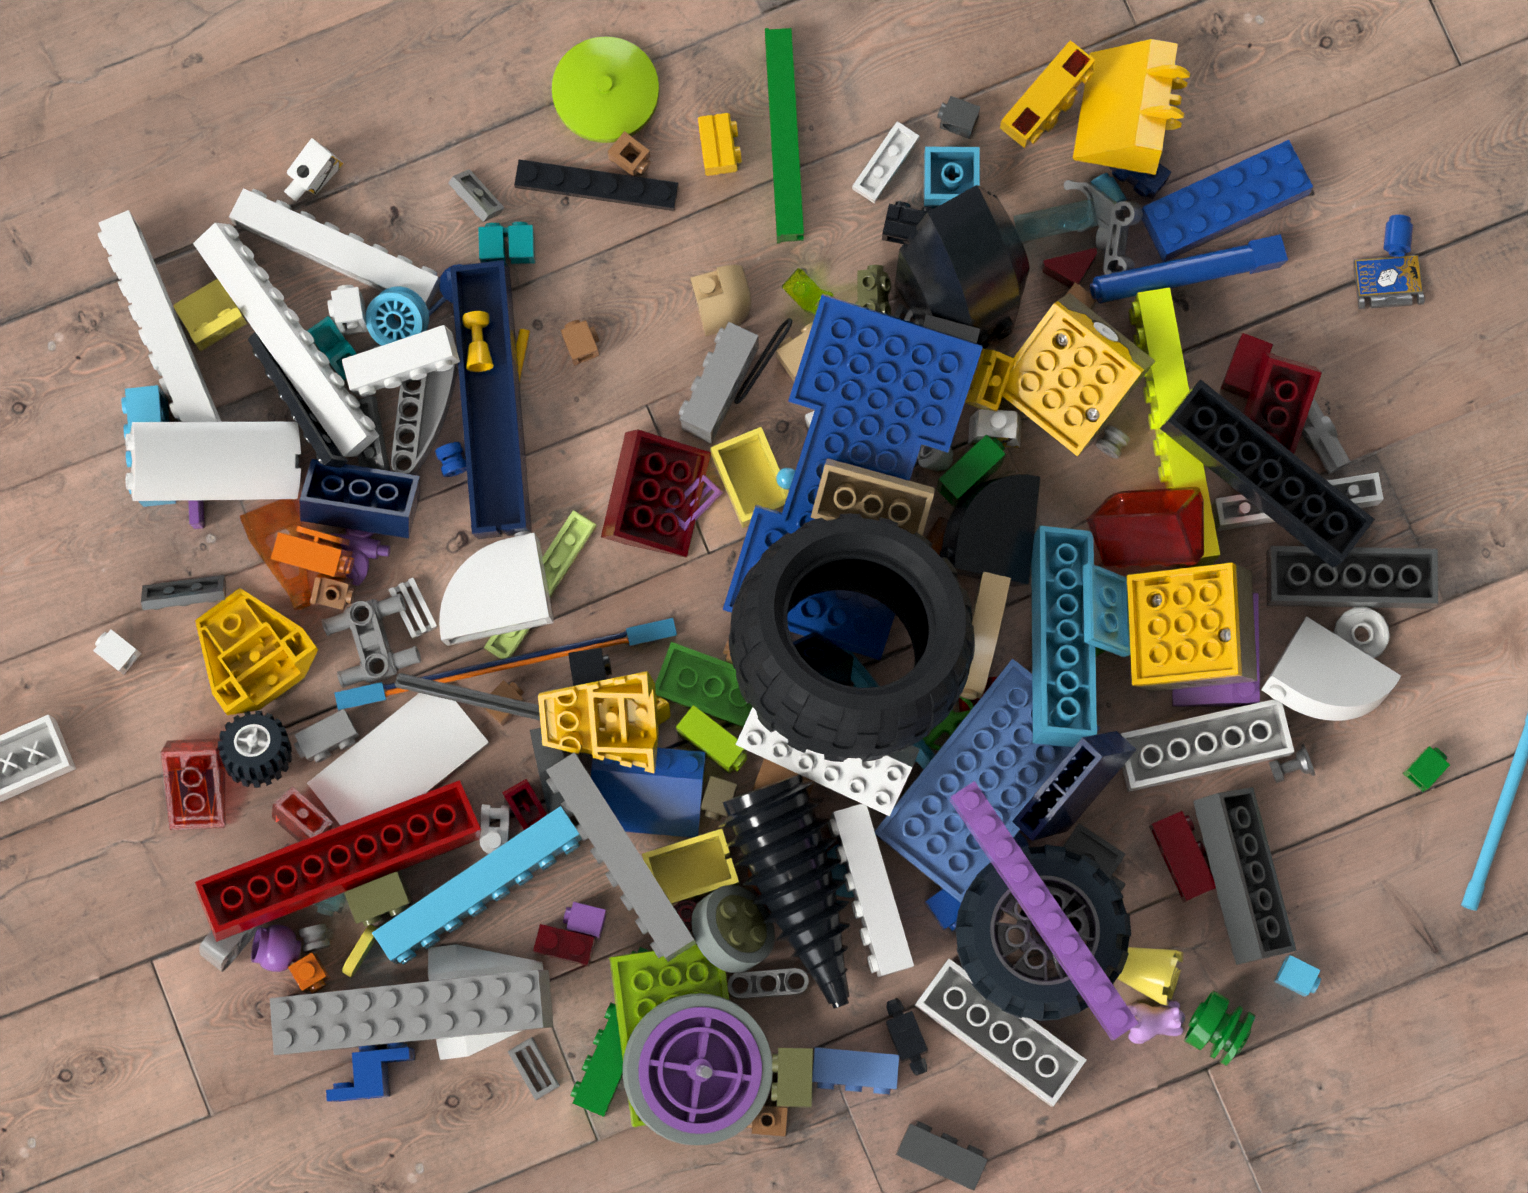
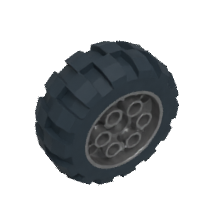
M1047 844L1039 847H1021L1020 849L1052 896L1060 900L1062 911L1071 900L1078 906L1077 910L1066 916L1068 919L1074 918L1079 922L1080 929L1077 933L1082 940L1087 941L1086 946L1111 983L1114 984L1122 973L1128 958L1129 938L1131 936L1130 914L1126 912L1122 900L1124 897L1115 881L1109 879L1099 868V864L1084 854L1078 855L1066 850V847ZM990 862L976 875L966 890L957 914L955 928L957 952L963 970L966 971L973 983L972 986L986 1001L989 1000L1001 1008V1011L1019 1018H1030L1039 1021L1058 1020L1085 1010L1089 1006L1047 944L1044 945L1041 936L1035 935L1037 930L1034 926H1031L1032 922L1030 919L1018 913V901ZM1002 911L1018 920L1016 925L999 922ZM1012 929L1020 930L1024 935L1023 942L1020 944L1011 943L1008 938L1009 931ZM1020 948L1024 954L1013 966L1006 956ZM1030 951L1041 953L1043 962L1040 966L1029 964L1027 955ZM1052 959L1058 976L1047 978V961Z

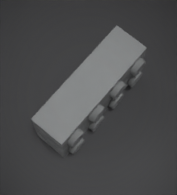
M728 322L725 329L721 327L714 341L716 343L713 353L709 351L703 362V367H705L702 377L697 376L691 387V391H693L690 401L685 400L678 414L680 415L679 421H681L683 431L712 444L759 349L758 335L731 322Z

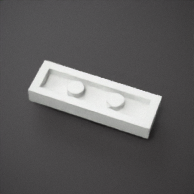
M897 121L853 184L852 189L875 204L919 140V135Z

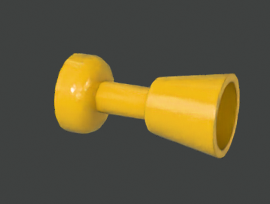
M483 311L465 313L462 316L463 325L471 329L472 343L468 347L466 368L472 372L490 370L494 365L488 344L483 341L482 328L488 326L490 322L489 314Z

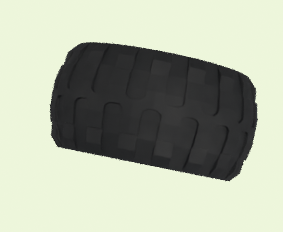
M851 513L841 514L839 518L826 521L823 518L811 520L804 523L802 527H799L792 534L787 533L773 543L744 577L732 609L729 634L730 656L733 668L736 669L738 686L745 702L751 703L752 707L756 710L761 724L771 733L777 731L780 735L787 738V745L805 753L808 749L824 754L825 760L833 762H844L848 758H860L863 762L874 761L896 750L900 752L919 742L935 726L943 722L953 709L966 685L975 652L972 607L967 590L961 588L957 578L958 572L947 557L941 558L931 548L932 543L917 532L913 535L897 527V522L881 517L878 521L863 519L860 514ZM846 590L870 596L892 610L904 624L913 645L914 668L899 680L879 687L857 688L833 682L817 673L798 653L790 636L787 619L788 613L804 599L825 591Z

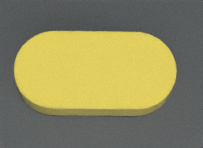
M371 924L365 929L346 960L342 973L350 978L357 972L376 941L372 932L378 929L376 926Z

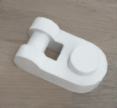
M482 804L480 846L487 854L508 842L510 806L502 805L501 808H491V805ZM490 819H500V827H490Z

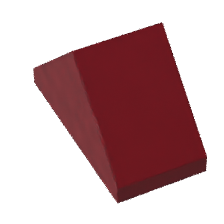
M1092 248L1043 260L1042 272L1069 288L1075 282L1080 285L1096 258L1097 250Z
M527 779L502 792L524 830L547 815Z

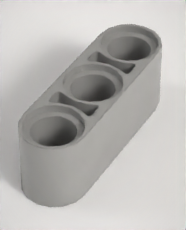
M797 968L742 972L732 975L727 987L731 996L736 999L791 996L805 992L809 979L805 971ZM793 974L801 975L804 978L803 987L797 990L792 989L788 984L789 977ZM766 976H771L776 980V987L770 992H766L760 987V981ZM742 978L748 982V989L745 993L737 994L733 991L732 984L736 979Z

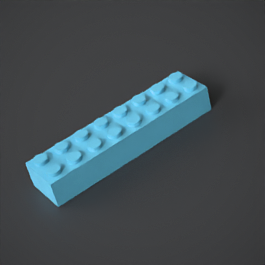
M1039 526L1034 534L1031 559L1033 743L1075 747L1082 737L1097 735L1095 646L1084 643L1083 565L1088 563L1094 564L1093 531Z
M560 806L372 932V934L391 962L404 965L417 956L415 952L421 947L428 949L440 941L438 936L445 931L452 933L463 925L462 920L469 915L474 918L487 909L485 904L493 899L496 902L502 900L510 894L509 888L515 884L522 886L533 878L531 873L540 867L543 871L557 862L555 857L563 852L568 855L580 847L578 842L582 840V837Z

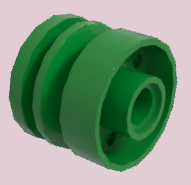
M1213 990L1205 1002L1199 1004L1191 1017L1184 1042L1199 1051L1208 1042H1211L1213 1045L1209 1057L1214 1059L1222 1049L1224 1051L1219 1062L1227 1066L1240 1053L1247 1042L1256 1015L1249 1011L1240 1021L1239 1018L1243 1011L1241 1006L1235 1008L1231 1014L1226 1013L1230 1000Z

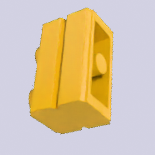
M730 113L698 117L705 175L711 176L720 173L736 172L737 163H742L740 146L734 147L733 137H738L736 121H731Z
M982 349L965 403L979 409L997 411L1015 359L995 350Z

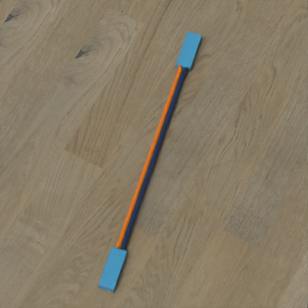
M669 618L628 627L624 632L420 678L447 683L569 656L568 653L605 648L623 643L631 646L676 636L677 634L674 620ZM379 682L334 692L338 710L383 701L389 695L409 690L397 688L395 683L383 684Z

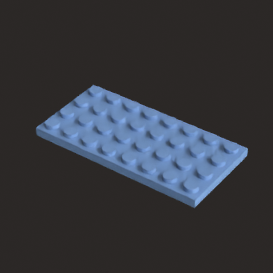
M1012 659L894 806L890 816L887 815L874 831L877 837L960 903H962L964 894L976 875L991 861L949 801L950 797L975 781L1014 838L1020 829L1012 821L1074 748L1033 743L1032 673Z

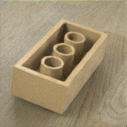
M827 458L810 518H823L828 521L839 518L841 514L850 513L860 514L863 519L877 521L881 517L897 522V527L913 535L916 532L923 535L935 488Z

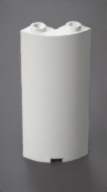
M132 422L131 432L126 434L125 446L126 450H131L132 467L131 472L126 473L125 483L126 489L131 490L132 501L298 499L301 468H298V454H301L298 422Z

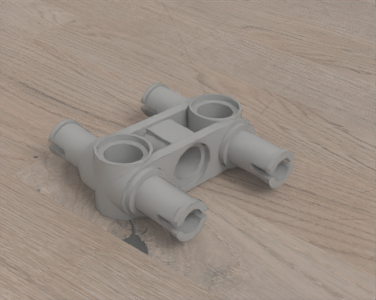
M401 594L381 601L377 599L365 602L357 601L352 606L347 607L344 613L322 619V625L327 636L350 628L356 643L361 662L358 666L337 671L338 680L342 688L364 680L369 683L377 680H387L392 675L397 674L399 669L421 663V656L416 646L393 654L383 625V617L406 610ZM364 608H368L369 617L365 621L360 622L359 612ZM383 660L385 664L384 670L376 674L374 665L377 661Z

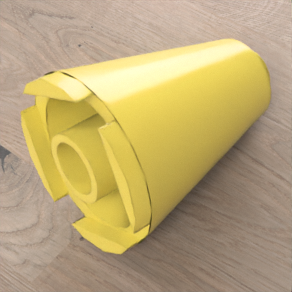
M1128 947V958L1122 973L1117 979L1156 1002L1168 1006V999H1172L1181 970L1176 968L1178 961L1183 962V952L1178 950Z

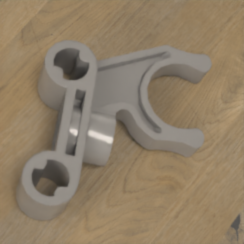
M1066 180L1064 182L1066 190H1080L1091 200H1089L1088 214L1083 220L1073 222L1068 219H1061L1058 223L1059 228L1085 232L1092 229L1098 223L1096 248L1106 250L1103 265L1105 275L1120 272L1115 268L1117 262L1119 266H1123L1122 271L1134 269V262L1125 255L1129 226L1139 223L1142 218L1141 206L1134 201L1117 203L1091 182L1083 183ZM1130 209V217L1124 218V210Z

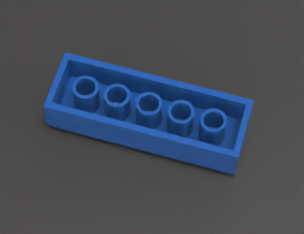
M1287 140L1143 206L1141 219L1162 261L1166 262L1309 196L1313 185L1290 140Z

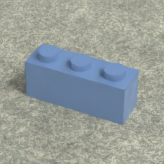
M815 1047L812 1082L817 1083V1088L834 1090V1084L845 1085V1091L862 1092V1087L874 1088L873 1093L890 1095V1089H897L899 1055Z

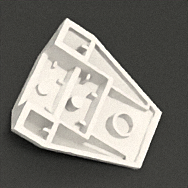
M456 944L428 948L429 981L543 970V962ZM521 1031L436 1039L440 1060L471 1056Z

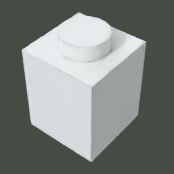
M110 630L108 633L104 632L95 643L97 647L93 650L123 675L142 654L113 630Z

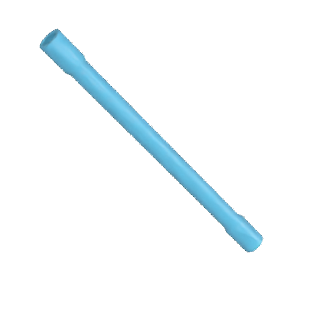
M1528 712L1473 876L1468 883L1461 906L1470 910L1477 911L1492 861L1528 760Z

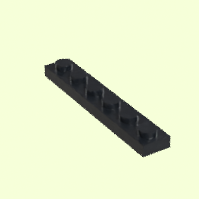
M520 159L518 160L514 183L515 188L669 211H675L679 186L678 182Z
M254 332L248 338L253 348L252 352L262 362L266 375L274 382L278 389V395L291 410L292 418L299 423L304 432V438L316 451L318 461L324 466L343 467L348 460L339 451L262 340Z

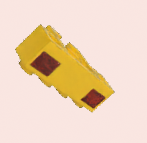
M1070 40L1001 120L1000 129L1023 148L1030 142L1035 144L1045 130L1050 132L1059 120L1057 117L1062 110L1067 112L1076 100L1074 97L1078 93L1076 88L1081 82L1086 84L1095 73L1093 70L1095 59Z

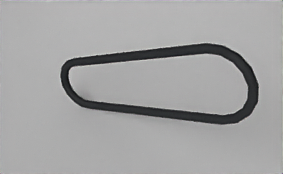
M791 318L786 319L772 337L734 399L735 404H739L746 397L789 332L793 322ZM787 325V327H786V329L784 330L783 334L781 335V337L779 338V340L777 341V343L775 344V346L773 347V349L771 350V352L769 353V355L767 356V358L765 359V361L763 362V364L761 365V367L759 368V370H758L757 373L755 374L756 370L758 369V367L760 366L761 362H762L763 359L765 358L766 354H767L768 351L770 350L771 346L773 345V343H774L775 340L777 339L778 335H779L780 332L783 330V328Z

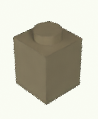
M710 776L701 805V811L706 812L705 817L716 821H721L722 817H728L722 802L735 797L737 784Z

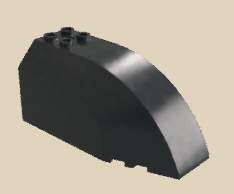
M976 185L926 213L917 225V231L907 238L910 242L909 246L906 243L899 249L895 287L907 307L911 309L919 325L923 326L927 314L979 328L980 332L977 343L983 345L982 349H986L989 346L988 342L995 338L1002 340L1013 332L1011 329L1015 326L1030 267L1022 241L997 195H992L990 191L986 192L984 188Z

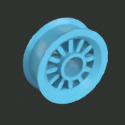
M395 286L385 289L369 303L365 314V322L371 337L379 345L383 346L427 331L429 311L424 300L416 292L406 287ZM393 314H396L400 317L401 323L397 322L394 319Z

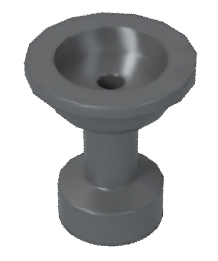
M1304 744L1297 751L1296 759L1282 764L1278 760L1269 762L1276 783L1284 781L1285 774L1299 769L1304 774L1315 776L1313 765Z

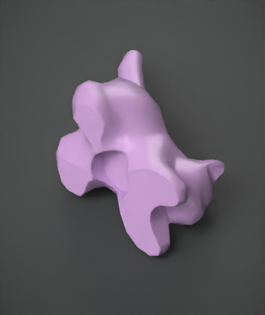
M1169 1001L1168 1006L1161 1004L1152 1007L1138 1002L1127 1005L1139 1023L1130 1029L1128 1037L1131 1042L1143 1044L1155 1035H1182L1183 1027L1181 1025L1185 1020V1015L1179 1010L1180 1004L1177 1001Z

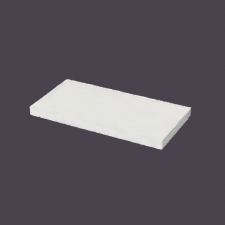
M418 693L307 782V784L340 825H344L430 792L490 743L456 701Z

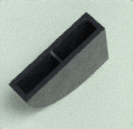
M1016 474L995 478L977 485L959 501L948 520L942 549L939 554L941 558L947 557L958 572L957 575L981 580L983 572L1011 578L1009 586L1012 587L1029 585L1040 477Z

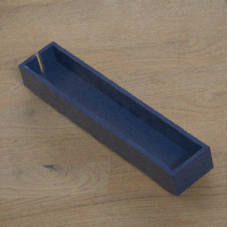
M504 260L451 266L456 345L460 360L458 369L472 534L477 539L502 537V531L507 536H513L522 531H530L532 533L510 268ZM472 311L487 312L490 318L488 326L482 328L483 341L488 344L494 367L483 372H472L466 368L468 347L472 343L471 329L463 325L462 316Z

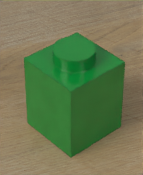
M1429 746L1419 754L1403 774L1424 792L1433 785L1450 764L1446 761L1447 756L1436 747L1432 749Z

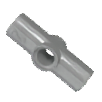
M1313 398L1302 435L1308 446L1312 450L1315 449L1328 474L1342 469L1351 461L1337 439L1338 434L1333 422L1328 416L1323 415L1318 403Z

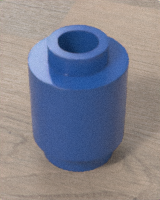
M1392 215L1389 217V221L1386 222L1384 250L1389 252L1390 256L1402 257L1405 253L1411 251L1413 224L1410 217L1406 215Z

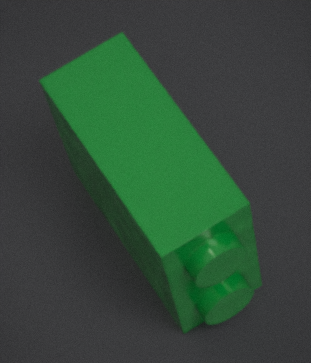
M986 434L938 479L936 490L955 509L959 501L970 490L985 482L1002 466L1006 455L1003 452L1005 447L997 438L993 437L991 439Z

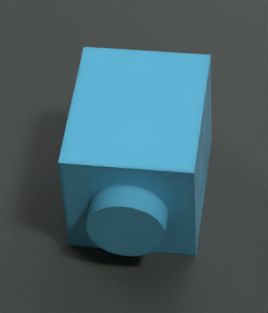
M1288 955L1285 957L1274 982L1305 997L1310 992L1313 994L1316 992L1321 982V978L1318 977L1320 970Z

